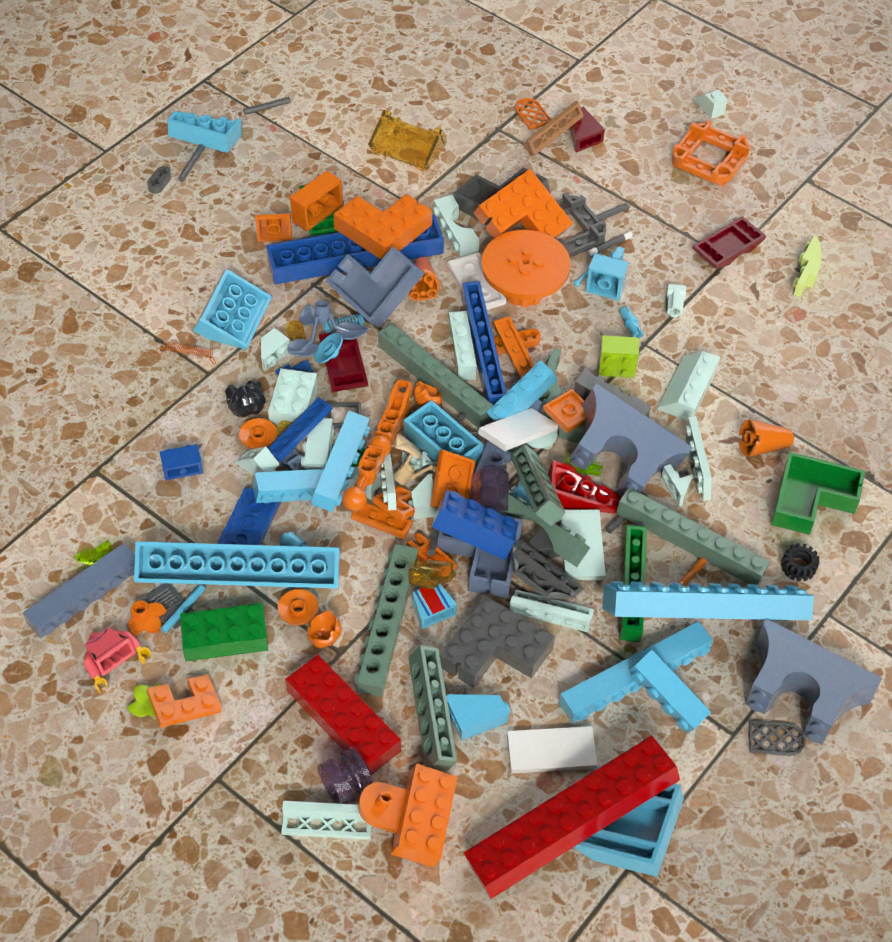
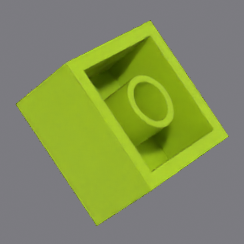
M602 335L598 375L635 378L639 357V338Z

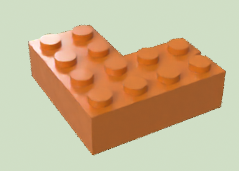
M531 169L484 201L474 211V215L482 225L490 217L492 218L485 229L493 239L506 233L519 222H521L526 230L539 231L555 239L567 231L573 224Z
M405 194L384 212L357 195L334 213V229L381 260L392 246L401 251L432 226V210L422 203L418 204V201L408 194Z

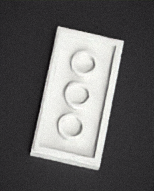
M479 252L447 261V266L461 292L462 283L480 281L487 310L506 304L504 295L493 289L485 280L481 269L482 256Z
M530 408L480 427L478 434L502 450L507 451L556 431L558 424Z
M592 726L507 731L511 774L596 769V766H598Z

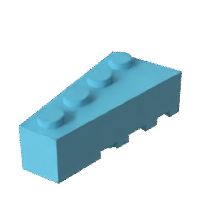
M174 111L167 120L169 137L192 144H202L207 148L216 149L221 152L228 153L242 136L241 119L235 118V121L227 120V117L213 119L211 115L196 117L194 113Z

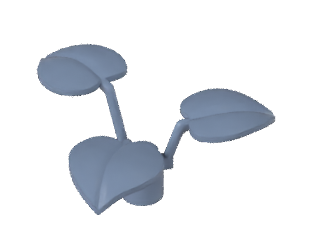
M317 301L315 308L308 303L302 310L299 321L303 325L313 326L310 341L305 339L293 340L288 344L287 350L288 353L297 357L314 355L318 351V345L313 344L317 325L327 322L329 318L334 329L337 330L336 333H340L343 339L346 340L359 338L369 329L350 322H343L337 326L333 313L329 312V302Z

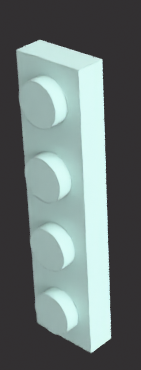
M389 454L384 458V463H382L380 470L384 503H388V510H396V492L391 455Z

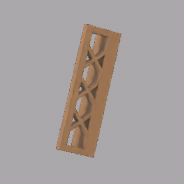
M573 102L523 143L524 148L535 156L584 117L579 102Z

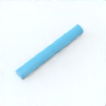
M199 585L160 628L163 633L167 634L180 619V613H185L206 590L204 586Z

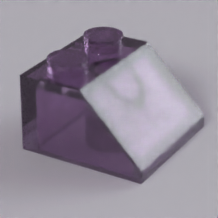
M500 466L481 468L471 477V500H475L480 505L492 508L497 512L508 511L509 473Z

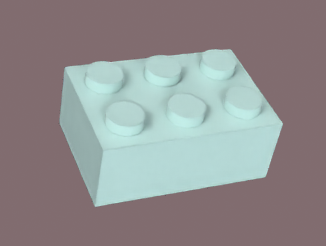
M281 368L268 410L269 421L275 426L288 428L314 402L318 389L317 373Z

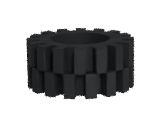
M796 543V546L792 544L790 548L787 547L781 562V566H783L782 571H786L785 575L787 577L791 575L790 579L792 580L796 577L799 582H801L802 578L804 581H807L808 578H813L820 563V557L817 556L818 552L816 550L812 552L813 547L806 548L807 544L800 546V543ZM793 559H803L808 565L799 566L793 562Z

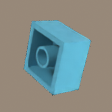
M595 253L588 269L586 292L619 301L625 288L629 262Z

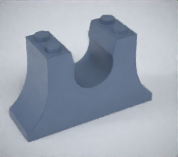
M596 383L582 405L586 416L583 437L568 460L574 466L585 470L601 452L609 451L618 454L626 465V473L619 481L616 491L623 497L628 488L640 493L649 479L656 473L663 471L664 466L671 464L673 468H678L693 447Z
M766 618L756 643L761 657V671L752 685L746 705L752 710L765 715L774 706L779 695L786 692L802 695L811 706L810 714L805 723L804 736L811 742L823 745L833 725L844 713L854 707L870 704L882 678Z

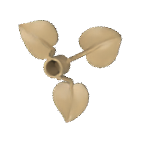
M397 433L395 449H401L410 454L405 463L394 473V479L401 485H405L410 478L415 480L417 476L428 470L436 473L437 465L435 464L414 474L415 468L409 462L412 456L420 459L422 452L416 444Z

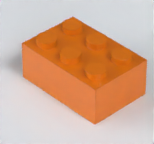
M325 171L290 196L292 222L307 232L343 206L342 180L329 171Z

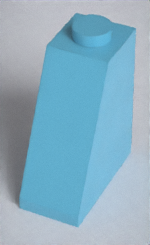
M446 695L449 715L461 741L508 723V717L511 713L506 701L503 702L500 695Z

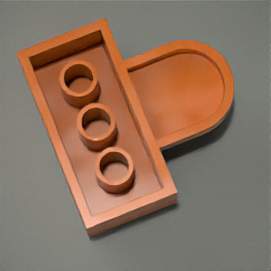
M416 764L408 773L405 789L383 782H375L368 785L358 799L359 814L369 825L395 833L391 855L434 867L442 857L457 776Z

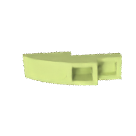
M816 236L813 237L811 242H807L804 249L806 252L801 253L798 261L801 263L799 268L800 278L796 277L793 287H795L794 295L801 297L806 286L813 288L819 272L821 247Z

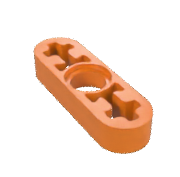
M537 329L518 331L526 348L537 346L540 343L541 333ZM494 337L497 355L506 353L499 337Z

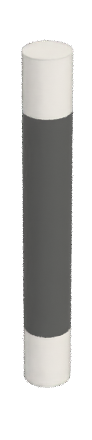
M630 231L588 250L587 255L591 257L595 253H600L632 238L633 235Z

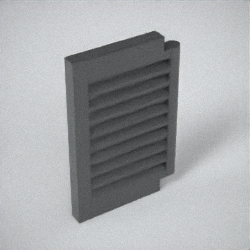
M164 583L146 595L147 600H145L148 604L157 602L165 607L166 613L159 617L163 625L185 601L170 583ZM190 607L185 613L195 611ZM179 619V620L177 621V623L173 626L174 629H176V628H178L179 626H181V620H180V619Z

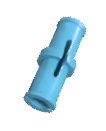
M626 306V308L622 307L619 313L625 321V327L629 329L632 337L642 338L644 333L638 325V319L634 317L629 306Z

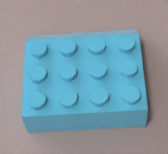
M671 785L573 848L593 861L658 877L684 800L681 785Z

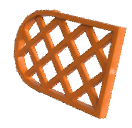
M523 98L518 100L515 105L517 114L529 130L544 126L552 120L541 104L535 99ZM525 105L531 106L530 109L524 108ZM530 112L536 113L535 116L529 115ZM528 117L534 118L533 121L527 120Z

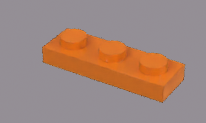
M368 503L361 510L353 511L351 514L352 520L401 539L406 538L413 525V521L410 519L397 520L386 511Z

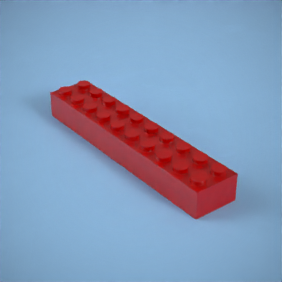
M651 735L466 850L463 854L487 895L492 899L678 782L680 777L677 766Z

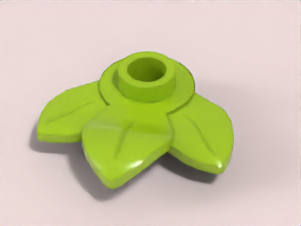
M147 685L135 686L133 694L136 701L131 703L127 710L137 717L149 715L156 718L147 695V688L150 687Z

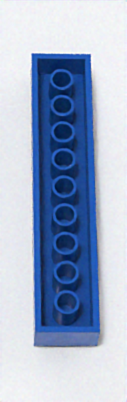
M432 215V226L400 251L410 260L444 254V238L435 215ZM340 232L266 245L267 260L274 285L330 275L335 269L345 272L338 265L347 254L358 260L366 268L377 266L381 259Z

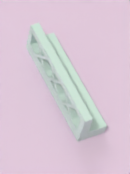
M515 590L514 596L512 595L510 601V610L518 615L584 632L589 631L594 612L592 608L560 600H548L543 596Z
M283 801L282 835L371 840V825L367 823L366 832H356L353 828L358 822L366 823L359 814L358 805ZM288 818L298 819L302 823L296 829L287 828ZM313 820H320L324 825L318 830H312L308 824ZM336 821H342L346 827L341 831H334L331 825Z

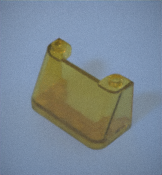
M383 110L368 143V146L372 149L371 152L378 156L382 154L413 165L420 171L428 170L447 143L443 130L436 127L434 131L430 128L425 130L402 122L399 117L397 119L391 117V112Z

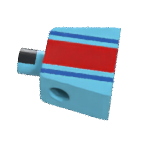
M419 579L415 582L414 586L417 590L412 592V603L421 629L456 615L457 604L440 583L435 582L428 585L425 579Z

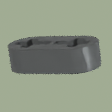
M162 166L155 170L147 182L151 193L157 194L163 191L171 180L170 169Z

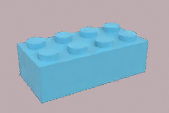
M432 400L404 419V435L425 451L435 462H438L440 450H446L475 460V464L480 461L484 444Z

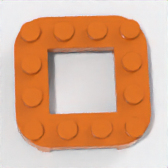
M706 120V123L698 124L693 122L690 125V130L680 143L674 146L672 165L707 181L716 183L719 186H724L733 179L747 160L751 145L746 141V136L743 134L737 138L711 127L712 121ZM702 141L730 152L725 160L717 166L692 156Z

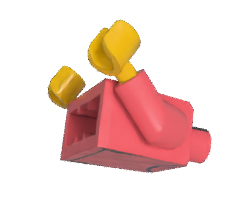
M107 628L101 633L94 632L89 636V641L85 644L88 651L84 654V666L91 679L95 680L94 685L98 693H101L98 688L100 684H105L107 689H109L107 681L101 678L100 675H106L136 653L135 650L138 652L139 662L145 663V658L141 656L143 654L151 658L150 650L146 647L142 648L140 646L141 643L130 632L115 631Z

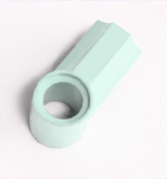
M668 283L666 299H668L667 313L671 317H678L683 313L686 285Z

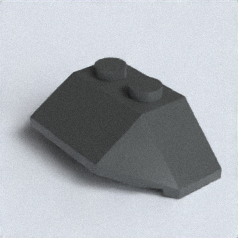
M522 539L512 546L511 555L514 574L548 600L575 598L584 590L583 586Z

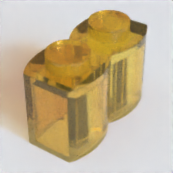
M429 559L422 565L416 564L408 570L409 584L433 589L440 583H448L454 578L453 563Z

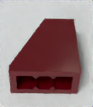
M584 106L581 107L584 117L570 127L576 153L604 141L605 129Z

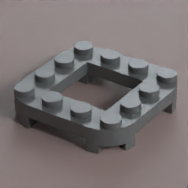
M569 192L563 193L562 199L556 202L567 215L571 214L585 231L564 241L561 238H556L565 247L569 257L603 244L606 236V222L604 220L600 221L585 204L586 198L584 196L578 197L569 195Z

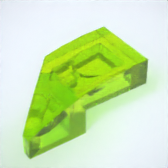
M109 540L93 550L89 548L84 549L75 555L74 559L78 562L92 565L113 551L114 548Z

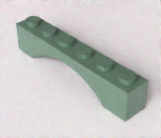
M497 486L493 488L482 504L484 507L492 508L504 516L526 519L541 525L552 542L554 552L575 567H578L590 549L585 544V538L577 533L573 536L570 534L571 529L563 524L560 526L556 524L550 526L535 514L532 506H526L527 501L519 496L517 498L512 497L513 492L503 487L502 490Z

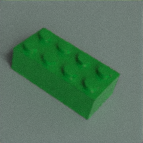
M263 603L180 613L182 646L186 662L268 651Z

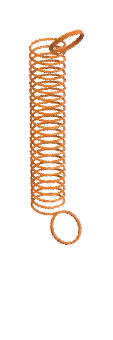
M167 342V349L165 346V351H173L174 347L172 349V345L169 344L171 342ZM194 347L193 350H192V349H191V350H190V349L188 350V348H187V350H186V348H185V350H184V348H183L182 352L184 351V353H185V351H186V353H187V351H188V353H189V351H190V353H191V351H192V353H193V351H194V354H195V352H196V354H197V352H198V354H199V352H200V354H201V352H202V354H203V352H204V356H203V357H207V358H208V357H209V353H210V355H211V350H212V349H210V351H209V349H208V351H207L206 348H204V350H203V348H202V350H201L200 347H198V350H197V347H196V349H195V347Z

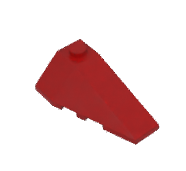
M555 460L551 462L548 476L564 509L600 510L602 513H617L619 502L622 498L621 495L604 485H597L591 481V477L588 475L582 476L571 465Z

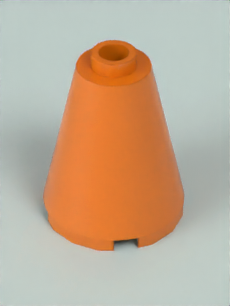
M753 419L744 420L739 430V435H742V441H739V446L744 456L753 457L789 448L794 442V434L790 429Z

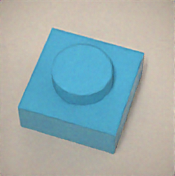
M618 246L616 251L610 254V257L623 261L625 248Z

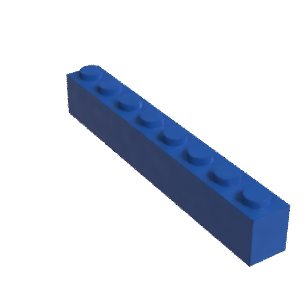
M480 281L462 283L461 297L464 310L467 311L478 372L484 398L494 405L506 394V388Z

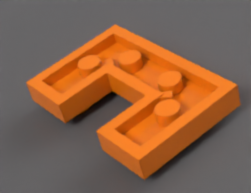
M208 674L188 678L187 685L192 697L174 701L168 683L147 688V695L160 728L221 713L222 707Z

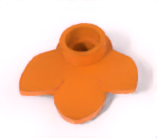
M142 600L134 602L130 610L132 617L128 622L131 633L134 636H138L143 630L148 633L160 632L162 625L159 617L166 613L165 607L157 602L150 604Z

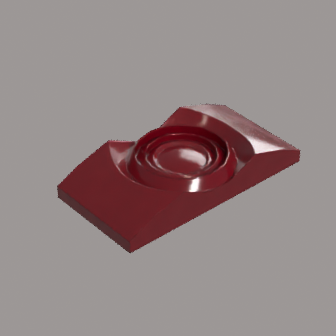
M742 216L696 243L692 249L717 269L730 265L742 254L750 253L765 240L766 235Z
M336 332L326 333V334H319V341H320V343H321L327 336H329V335H331V334H333V333H336ZM357 338L353 340L343 339L338 355L325 362L332 392L368 387V380Z

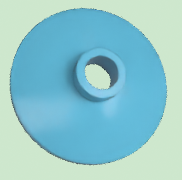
M333 333L327 336L319 344L318 351L314 354V360L322 364L331 358H335L343 342L342 335L340 333Z

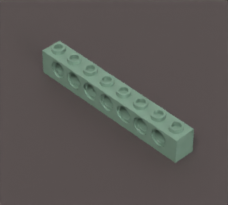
M395 544L393 552H389V568H385L383 574L385 582L379 588L378 596H380V601L375 603V619L371 618L369 625L371 634L366 636L364 644L366 652L361 654L359 666L362 667L360 672L357 671L354 684H357L358 693L378 697L383 696L418 562V548ZM380 652L381 654L375 655L373 653ZM370 670H376V672H374V673H370V672H368V671H370Z

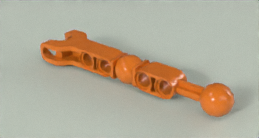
M397 380L395 382L387 407L378 423L377 430L368 441L367 449L359 462L358 479L353 487H349L343 492V505L350 511H359L366 505L367 496L364 491L368 485H372L376 481L382 463H384V458L391 452V445L395 441L396 434L399 432L404 419L410 415L411 404L409 399L412 393V383L410 381ZM405 387L407 389L405 393H401L399 388Z

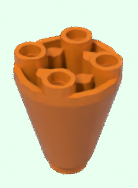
M420 257L414 264L425 274L408 293L413 301L435 298L439 290V280L430 261L425 257Z

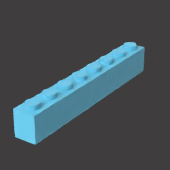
M698 621L561 693L559 705L572 723L578 720L583 721L595 711L600 712L608 704L619 702L625 695L630 692L635 693L642 688L643 685L637 683L632 678L629 670L650 650H653L674 672L677 667L681 665L686 666L694 658L708 654L711 650L713 639Z

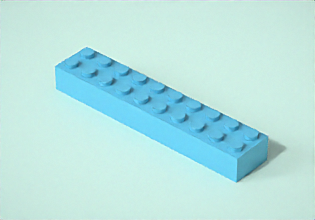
M136 541L134 582L339 588L341 548Z
M611 581V584H604L602 609L615 617L812 620L814 596L806 593L805 589H798V586L785 585V588H779L777 585H766V588H760L759 585L748 584L747 587H741L739 584H728V587H721V584L710 583L709 587H704L700 583H689V586H682V583L671 582L670 586H663V583L650 582V585H643L642 582L633 581L630 585H623V582Z

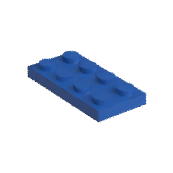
M245 487L217 544L261 545L281 502L256 503L253 489Z

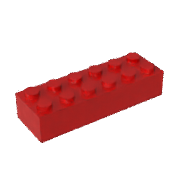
M316 655L285 679L287 692L368 777L401 752V739L319 655Z

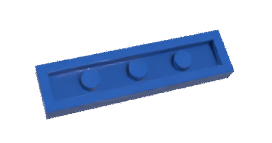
M318 397L268 447V450L275 459L281 462L333 409L331 405Z

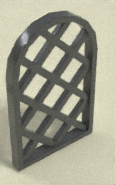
M749 721L750 753L795 756L805 747L806 739L804 733L795 725ZM752 726L757 730V731L754 732L753 734H752ZM765 727L771 731L769 735L762 732ZM780 728L786 732L783 737L777 733ZM794 730L800 734L798 738L792 734ZM758 733L764 737L760 742L754 737ZM773 734L779 738L776 743L770 739ZM788 735L794 740L791 744L784 740ZM752 739L757 743V745H755L754 747L752 745ZM766 740L772 745L768 749L762 745ZM781 741L787 746L783 751L777 746ZM796 743L801 746L797 751L792 747Z

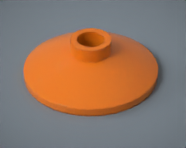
M255 418L245 422L239 431L240 441L250 449L269 447L277 437L275 425L263 418Z
M295 589L285 593L278 602L279 616L283 621L291 625L309 623L317 615L319 609L317 598L311 592L303 589Z

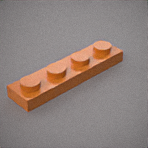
M507 316L493 321V327L520 380L534 367V364L511 317Z

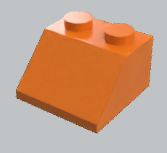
M290 213L255 215L258 242L292 240Z

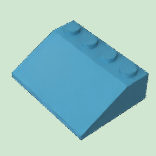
M226 269L219 278L193 331L208 340L247 349L272 296Z

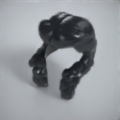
M247 381L245 386H240L239 388L229 385L224 390L228 408L238 417L243 418L249 415H257L262 411L266 403L259 381Z

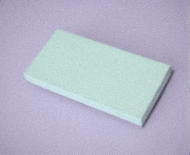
M689 417V425H686V443L693 447L689 457L690 462L694 463V478L698 479V494L702 493L703 501L711 500L712 477L697 417Z
M565 510V514L560 520L561 524L571 529L570 534L573 536L577 533L585 538V544L590 549L578 567L563 559L564 572L574 580H605L600 510Z

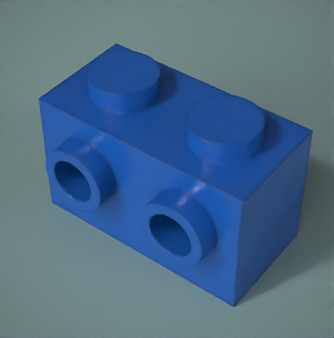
M198 444L159 451L165 481L203 473Z

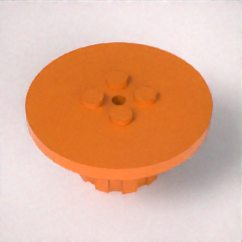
M514 230L503 233L489 242L482 254L481 269L487 283L493 289L503 294L510 304L528 307L529 305L540 303L542 298L554 294L563 287L569 277L571 262L565 247L552 236L534 230Z

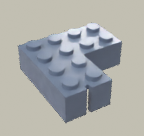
M392 246L372 272L358 260L347 254L338 267L348 274L344 275L335 269L326 282L370 323L380 328L425 273L402 252Z
M513 518L518 522L515 543L521 540L523 520ZM439 531L437 547L443 552L474 558L469 577L470 592L486 594L489 591L492 596L508 598L514 573L511 550L506 559L503 560Z

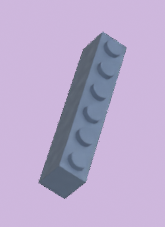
M124 543L24 611L23 615L26 623L40 639L45 635L51 634L55 628L68 622L75 614L85 610L88 605L97 599H101L108 591L118 587L128 577L133 576L135 554Z

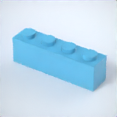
M540 360L487 411V414L496 422L527 410L558 380L557 377Z
M324 469L255 472L252 482L256 503L312 500Z
M650 650L629 670L632 678L647 689V694L661 704L662 710L676 720V724L681 730L687 733L691 732L711 713L653 650Z

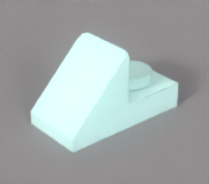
M671 464L663 467L661 478L677 505L682 506L691 486L693 474L680 478L678 472L674 471Z

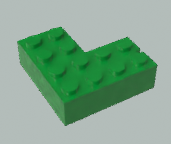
M789 452L771 525L810 535L818 505L855 514L861 498L865 470Z

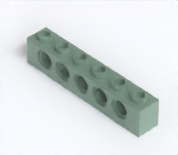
M522 444L510 455L535 514L547 524L553 526L562 519L565 510L539 455L526 444Z
M420 645L408 659L424 762L426 767L446 773L457 763V756L439 649Z

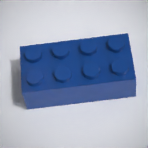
M446 489L437 507L432 527L505 560L515 543L518 522L510 516L501 515L492 508H486L475 500L466 499L459 493Z

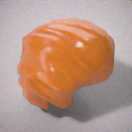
M421 381L416 382L412 392L418 406L422 407L431 400L440 406L442 403V393L437 394L436 388Z
M331 610L322 612L310 621V625L307 628L308 640H310L314 647L324 648L332 646L341 636L340 621Z

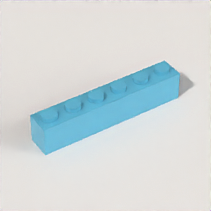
M348 411L311 501L312 505L330 512L334 511L336 505L340 506L342 501V494L340 493L341 491L344 492L348 486L349 481L346 479L347 477L351 478L355 468L352 464H357L360 453H357V451H362L365 443L363 436L367 438L371 427L368 426L370 418Z

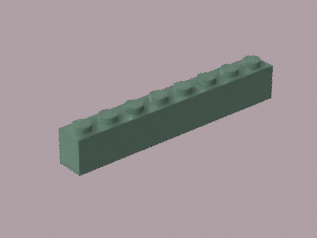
M391 323L378 332L379 348L422 383L436 388L437 394L441 392L442 399L460 414H466L465 418L478 429L492 420L487 414V411L493 406L489 401Z
M631 488L627 489L619 502L616 514L641 527H647L648 531L699 558L706 559L708 563L748 584L759 585L768 568L769 560Z

